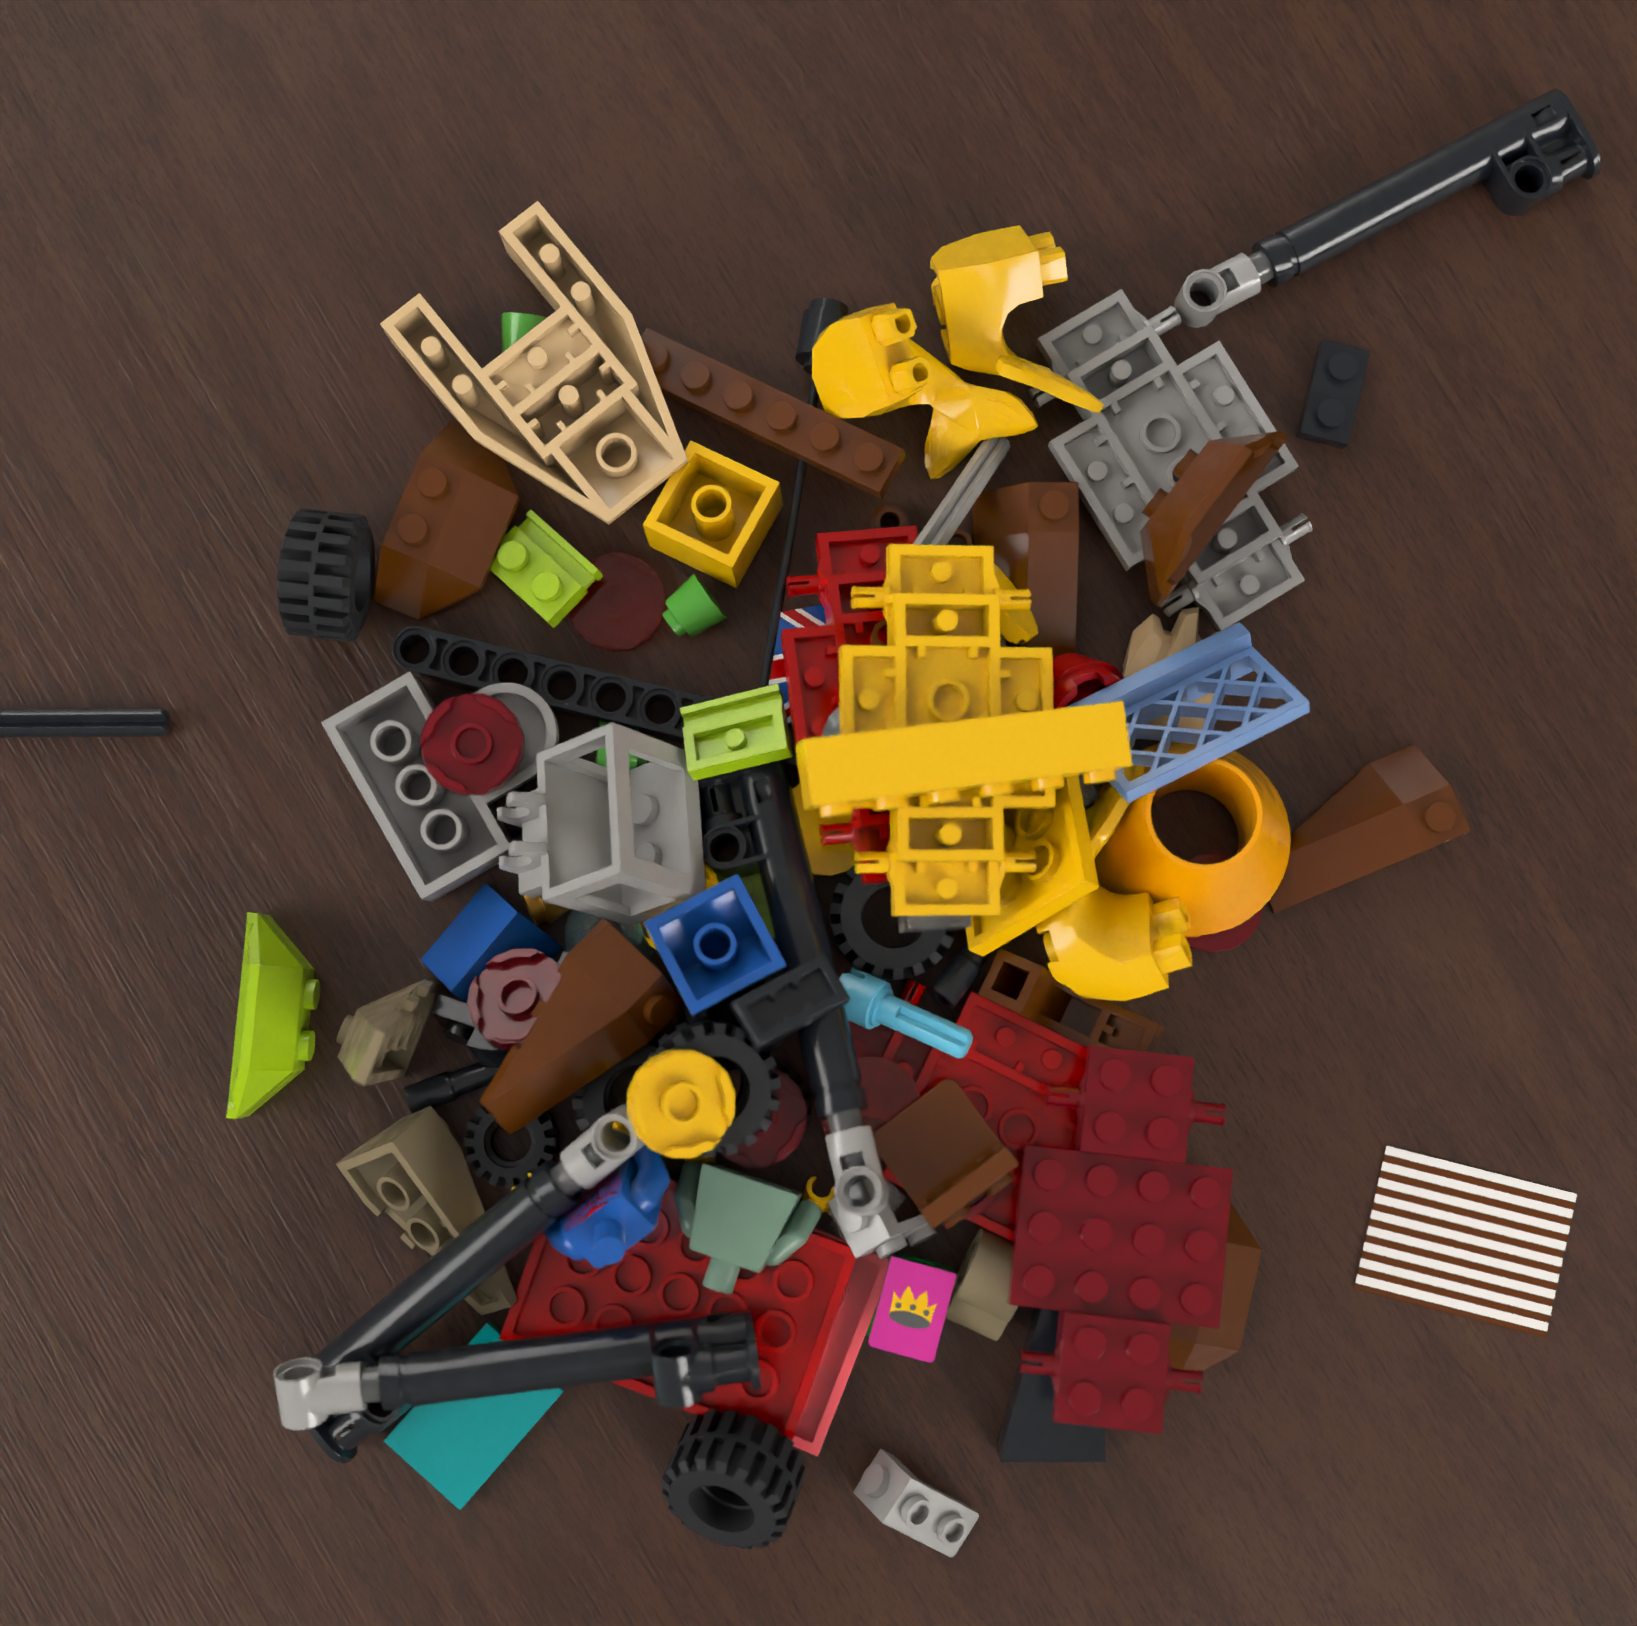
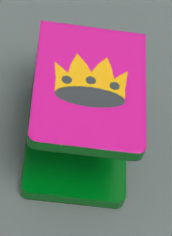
M897 1251L887 1256L889 1264L879 1302L867 1330L868 1342L871 1347L930 1363L935 1359L957 1274L951 1265Z

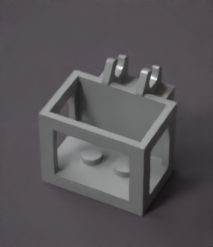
M612 722L537 753L538 789L530 792H509L506 796L507 807L516 808H497V819L499 821L522 828L523 841H512L508 845L509 856L521 857H499V868L501 870L518 874L519 894L532 898L542 895V899L545 902L622 924L632 925L655 917L706 890L698 780L693 781L687 772L684 749ZM606 746L607 767L579 758ZM628 753L650 762L629 771Z

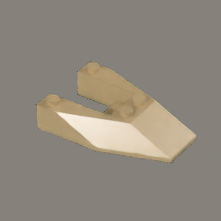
M536 201L499 230V234L508 255L555 310L554 313L483 368L478 365L420 293L386 318L380 325L391 343L417 375L477 443L610 525L688 463V459L632 313L539 201Z

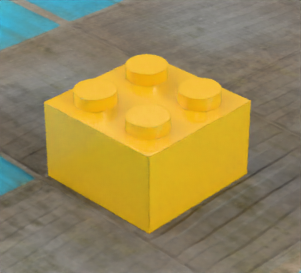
M690 441L685 449L688 463L668 479L643 523L644 531L651 548L737 589L783 506L780 482L696 442Z

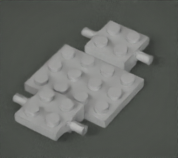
M1120 289L1037 339L1036 345L1050 366L1051 371L1084 388L1104 404L1100 414L1074 405L1083 422L1051 440L1048 447L1069 481L1078 482L1080 499L1127 572L1144 561L1140 531L1150 518L1144 515L1142 511L1160 488L1169 494L1179 481V478L1172 474V472L1190 448L1199 454L1209 440L1277 431L1220 341L1177 365L1159 337L1181 324L1180 315L1178 313L1174 315L1176 309L1173 306H1169L1166 310L1147 320L1146 317L1133 308L1123 290ZM1036 388L1028 390L1030 399H1035L1033 404L1037 408L1055 398V396ZM1285 443L1182 577V586L1173 590L1160 605L1163 608L1172 601L1179 599L1164 609L1163 612L1168 617L1193 602L1194 605L1204 612L1214 630L1222 631L1305 581L1292 560L1289 544L1313 530L1310 521L1293 531L1292 529L1308 519L1305 514L1300 513L1279 527L1258 492L1299 467Z

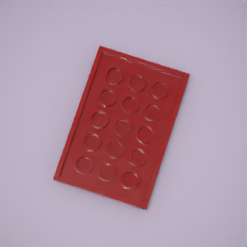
M669 1178L668 1187L662 1196L656 1227L651 1233L627 1249L619 1262L607 1264L603 1268L597 1269L586 1259L581 1261L573 1260L556 1251L544 1233L535 1239L515 1293L517 1301L510 1307L499 1339L512 1340L751 1310L758 1352L761 1389L753 1390L749 1382L717 1386L715 1392L704 1393L703 1398L698 1403L679 1409L704 1416L707 1411L718 1410L721 1413H725L726 1410H734L746 1416L750 1414L759 1417L758 1420L766 1424L770 1423L777 1427L781 1435H786L793 1441L856 1262L849 1244L812 1231L807 1242L780 1265H766L761 1272L741 1267L732 1294L709 1289L702 1285L711 1256L690 1249V1238L681 1231L674 1201L678 1181ZM653 1376L612 1381V1383L656 1399Z

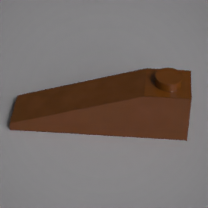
M1026 482L981 492L973 504V546H993L994 564L1001 569L1017 590L1030 589L1031 597L1027 600H1031L1030 611L1038 626V634L1028 642L1021 645L1007 641L1008 646L1052 648V659L1063 654L1076 653L1079 552L1078 482Z
M1415 744L1364 766L1352 780L1322 804L1301 826L1290 833L1291 844L1288 865L1278 889L1268 901L1272 914L1470 832L1471 829L1450 783Z
M603 918L565 956L556 971L562 975L560 981L547 1002L539 1000L531 1014L537 1018L523 1043L511 1047L479 1101L510 1135L649 1043L685 1005L663 973Z

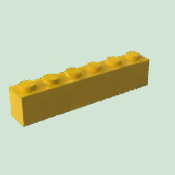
M1123 701L803 739L795 745L804 810L819 808L820 818L852 814V804L872 801L874 811L906 807L905 797L926 795L927 804L959 800L958 791L979 788L980 798L1012 793L1011 784L1031 782L1032 791L1064 787L1063 777L1083 775L1084 784L1103 783L1116 780L1115 771L1132 766Z

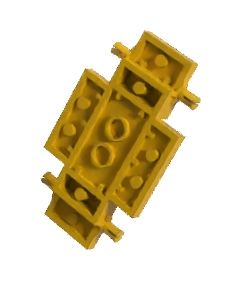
M890 544L886 548V578L883 586H852V609H883V614L887 621V646L842 645L839 648L840 735L1053 709L1052 648L1000 647V610L1029 611L1031 600L1027 599L1031 597L1030 589L999 588V583L994 574L993 546ZM1031 782L1011 784V794L980 798L979 788L958 791L959 800L937 804H927L926 795L905 797L906 807L890 810V841L886 852L856 851L854 861H875V864H855V873H887L891 886V916L1000 915V886L1005 873H1034L1036 870V863H1016V861L1036 860L1034 850L1004 851L1003 808L1055 807V789L1032 791ZM873 801L852 804V808H873Z

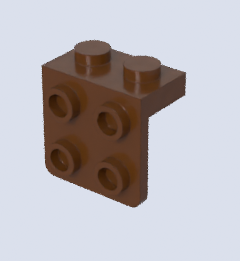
M945 1079L873 1132L877 1153L916 1204L932 1229L941 1223L946 1229L958 1223L971 1212L972 1209L968 1205L971 1200L983 1191L989 1197L999 1192L1014 1179L1010 1171L1019 1165L1008 1148L998 1140L958 1084L951 1079Z

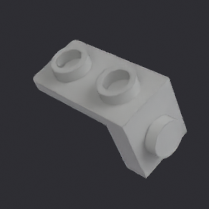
M869 1178L859 1181L850 1188V1198L857 1207L868 1205L873 1200L875 1186ZM836 1198L828 1202L856 1259L876 1252L879 1259H882L907 1246L906 1240L910 1247H913L938 1233L936 1228L932 1229L922 1214L898 1223L888 1202L880 1213L871 1217H861L846 1212L839 1206Z
M883 1449L879 1450L853 1491L883 1524L949 1557L956 1555L979 1518V1514L972 1507L920 1481L896 1456Z

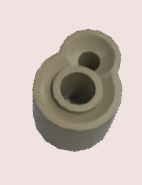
M985 1228L979 1229L956 1275L946 1319L993 1341H997L1018 1308L1017 1305H1009L1007 1303L1013 1249L1012 1241Z

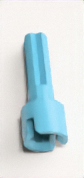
M854 967L851 968V973H843L839 978L850 997L848 1004L844 1005L849 1021L868 1030L882 1024L956 1058L965 1057L969 1051L973 1036L968 1029L893 996L890 983Z

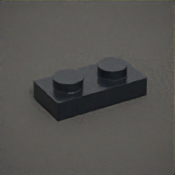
M1322 339L1317 347L1296 438L1344 449L1348 445L1370 351Z

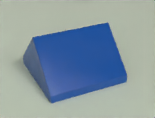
M738 874L644 922L692 1016L787 967Z
M485 883L421 958V961L453 994L467 1003L469 987L475 976L477 975L479 978L481 973L487 968L485 964L496 955L512 949H535L554 959L563 946L542 928L535 925L529 917L492 886Z

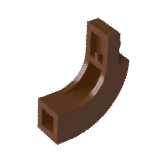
M999 948L978 993L983 998L1086 1048L1092 1045L1154 1053L1165 1030V1027L1107 1000L1086 999L1077 995L1067 986L1056 981L1051 972L1045 967L1002 948Z

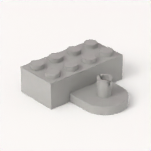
M411 671L321 722L421 900L433 902L499 864L500 856L511 857L508 853V845L512 842V837L504 823L497 819V811L492 803L537 777L536 754L558 745L559 742L558 723L552 709L532 689L515 683H496L475 692L484 693L502 701L518 718L525 735L524 758L517 774L503 788L484 796H463L444 788L427 771L422 756L421 731L429 714L436 708V705L422 680Z

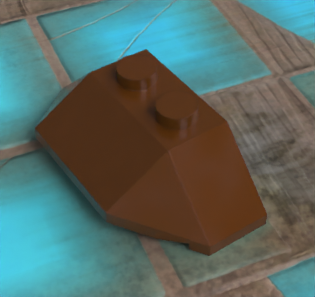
M450 421L420 453L381 544L374 602L419 621H423L432 616L433 613L452 606L482 590L520 501L505 460L477 443L462 425Z
M1277 431L1209 440L1199 454L1191 448L1172 472V474L1179 478V481L1169 494L1160 488L1142 511L1144 515L1150 518L1140 531L1150 601L1159 607L1166 600L1288 439L1287 435Z
M1231 1202L1220 1329L1169 1323L1171 1324L1169 1357L1172 1368L1204 1371L1240 1351L1262 1249Z

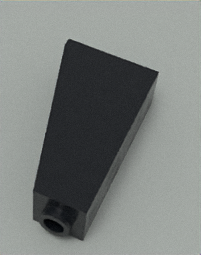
M1034 1308L1022 1350L1053 1354L1056 1346L1059 1310ZM1019 1359V1362H1023V1363H1031V1364H1040V1363H1041V1362L1023 1361V1360ZM1018 1363L996 1441V1451L1001 1462H1106L1105 1428L1054 1422L1052 1420L1054 1389L1051 1376L1020 1373Z

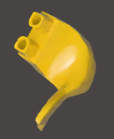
M1020 225L991 230L945 245L931 257L930 267L931 270L934 269L937 275L931 284L932 297L941 325H946V329L940 330V334L951 364L965 370L1009 378L1042 390L1065 402L1100 414L1104 404L1084 388L1051 371L1050 368L1018 357L1008 348L1004 340L1003 327L1008 314L1015 307L1042 298V286L1068 281L1065 252L1061 246H1055L1054 238L1050 232L1027 236Z
M895 302L866 308L844 316L822 331L812 349V378L826 413L839 419L881 415L898 408L917 404H929L933 407V415L924 453L925 466L930 479L941 478L950 472L981 440L1020 435L1030 432L1038 426L1033 413L1020 398L1007 391L966 383L949 367L912 341L910 337L915 335L917 326L911 309L896 308Z
M1132 765L1126 767L1123 774L1129 781H1132L1143 775L1145 766ZM1112 785L1097 803L1085 811L1094 860L1115 832L1117 825L1130 805ZM1099 885V888L1036 925L1037 933L1043 934L1045 949L1050 960L1047 965L1054 979L1086 999L1126 1001L1143 997L1169 988V972L1192 966V953L1189 943L1183 932L1191 930L1190 916L1180 898H1172L1154 903L1149 892L1122 895L1109 892Z

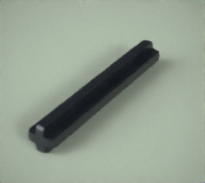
M163 708L0 709V737L166 736L170 732L171 720L169 711Z

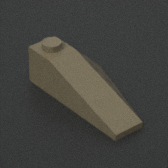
M424 979L357 1008L354 1016H346L336 1040L338 1044L342 1045L338 1059L355 1082L368 1085L404 1078L442 983Z
M432 1106L399 1119L336 1163L338 1169L363 1203L377 1217L385 1211L405 1230L400 1237L402 1241L411 1249L416 1245L432 1257L485 1213L461 1147L450 1133L447 1123L437 1115ZM505 1265L464 1298L481 1316L512 1307L517 1301Z

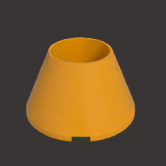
M1172 742L1168 753L1184 755L1194 750L1197 744ZM1160 743L1140 751L1157 752ZM1232 751L1132 801L1117 825L1115 832L1095 857L1094 863L1097 879L1100 885L1109 892L1122 895L1149 892L1154 903L1172 898H1180L1190 916L1191 930L1183 932L1185 937H1200V935L1230 930L1241 925L1259 912L1278 889L1284 877L1290 855V825L1283 801L1270 779L1249 759L1236 751ZM1145 766L1143 775L1150 772L1151 767ZM1110 782L1103 784L1094 804L1106 793L1111 786ZM1180 790L1199 791L1214 797L1228 809L1235 821L1239 839L1236 856L1227 861L1212 865L1194 864L1176 857L1164 847L1154 831L1151 820V805L1160 797Z

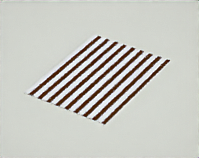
M1386 1145L1354 1289L1546 1338L1577 1194Z

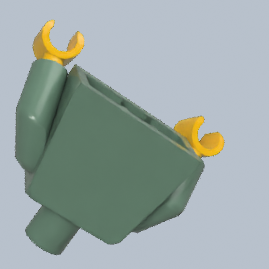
M699 1155L694 1158H685V1164L682 1166L675 1190L674 1201L681 1231L690 1238V1249L711 1256L702 1285L721 1293L732 1294L741 1267L761 1272L766 1265H780L807 1242L821 1217V1213L830 1208L828 1202L835 1197V1187H832L828 1196L818 1197L812 1191L817 1177H811L807 1181L802 1195V1192L716 1164L715 1157Z

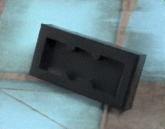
M823 953L732 1001L730 1008L757 1053L848 1004L850 997Z

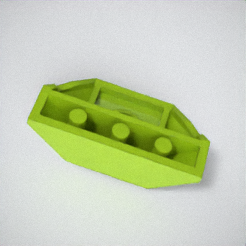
M247 912L231 1080L226 1118L230 1119L248 1117L305 1070V1061L312 1060L315 1049V1032L309 1030L310 1010H316L318 1007L320 981L314 979L315 969L273 918L267 914Z

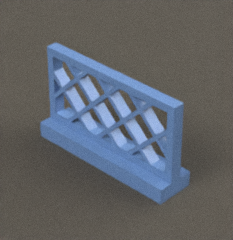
M1240 622L1065 707L1123 701L1132 765L1151 767L1150 772L1132 781H1129L1124 776L1125 768L1115 771L1116 780L1109 782L1127 803L1310 713L1309 700L1252 647L1250 632ZM1252 671L1258 674L1256 682L1236 680ZM1208 693L1214 694L1211 704L1192 703V701ZM1225 695L1250 696L1247 707L1222 705ZM1261 697L1283 699L1286 704L1276 709L1258 708ZM1164 715L1169 716L1166 726L1145 725ZM1180 717L1205 719L1202 729L1177 727ZM1216 720L1242 722L1240 727L1230 732L1213 730ZM1136 739L1160 741L1157 752L1132 750ZM1172 742L1197 744L1194 750L1184 755L1168 753Z

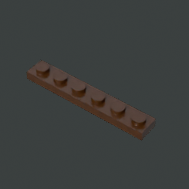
M647 327L641 336L663 395L880 499L884 497L906 457L903 448Z

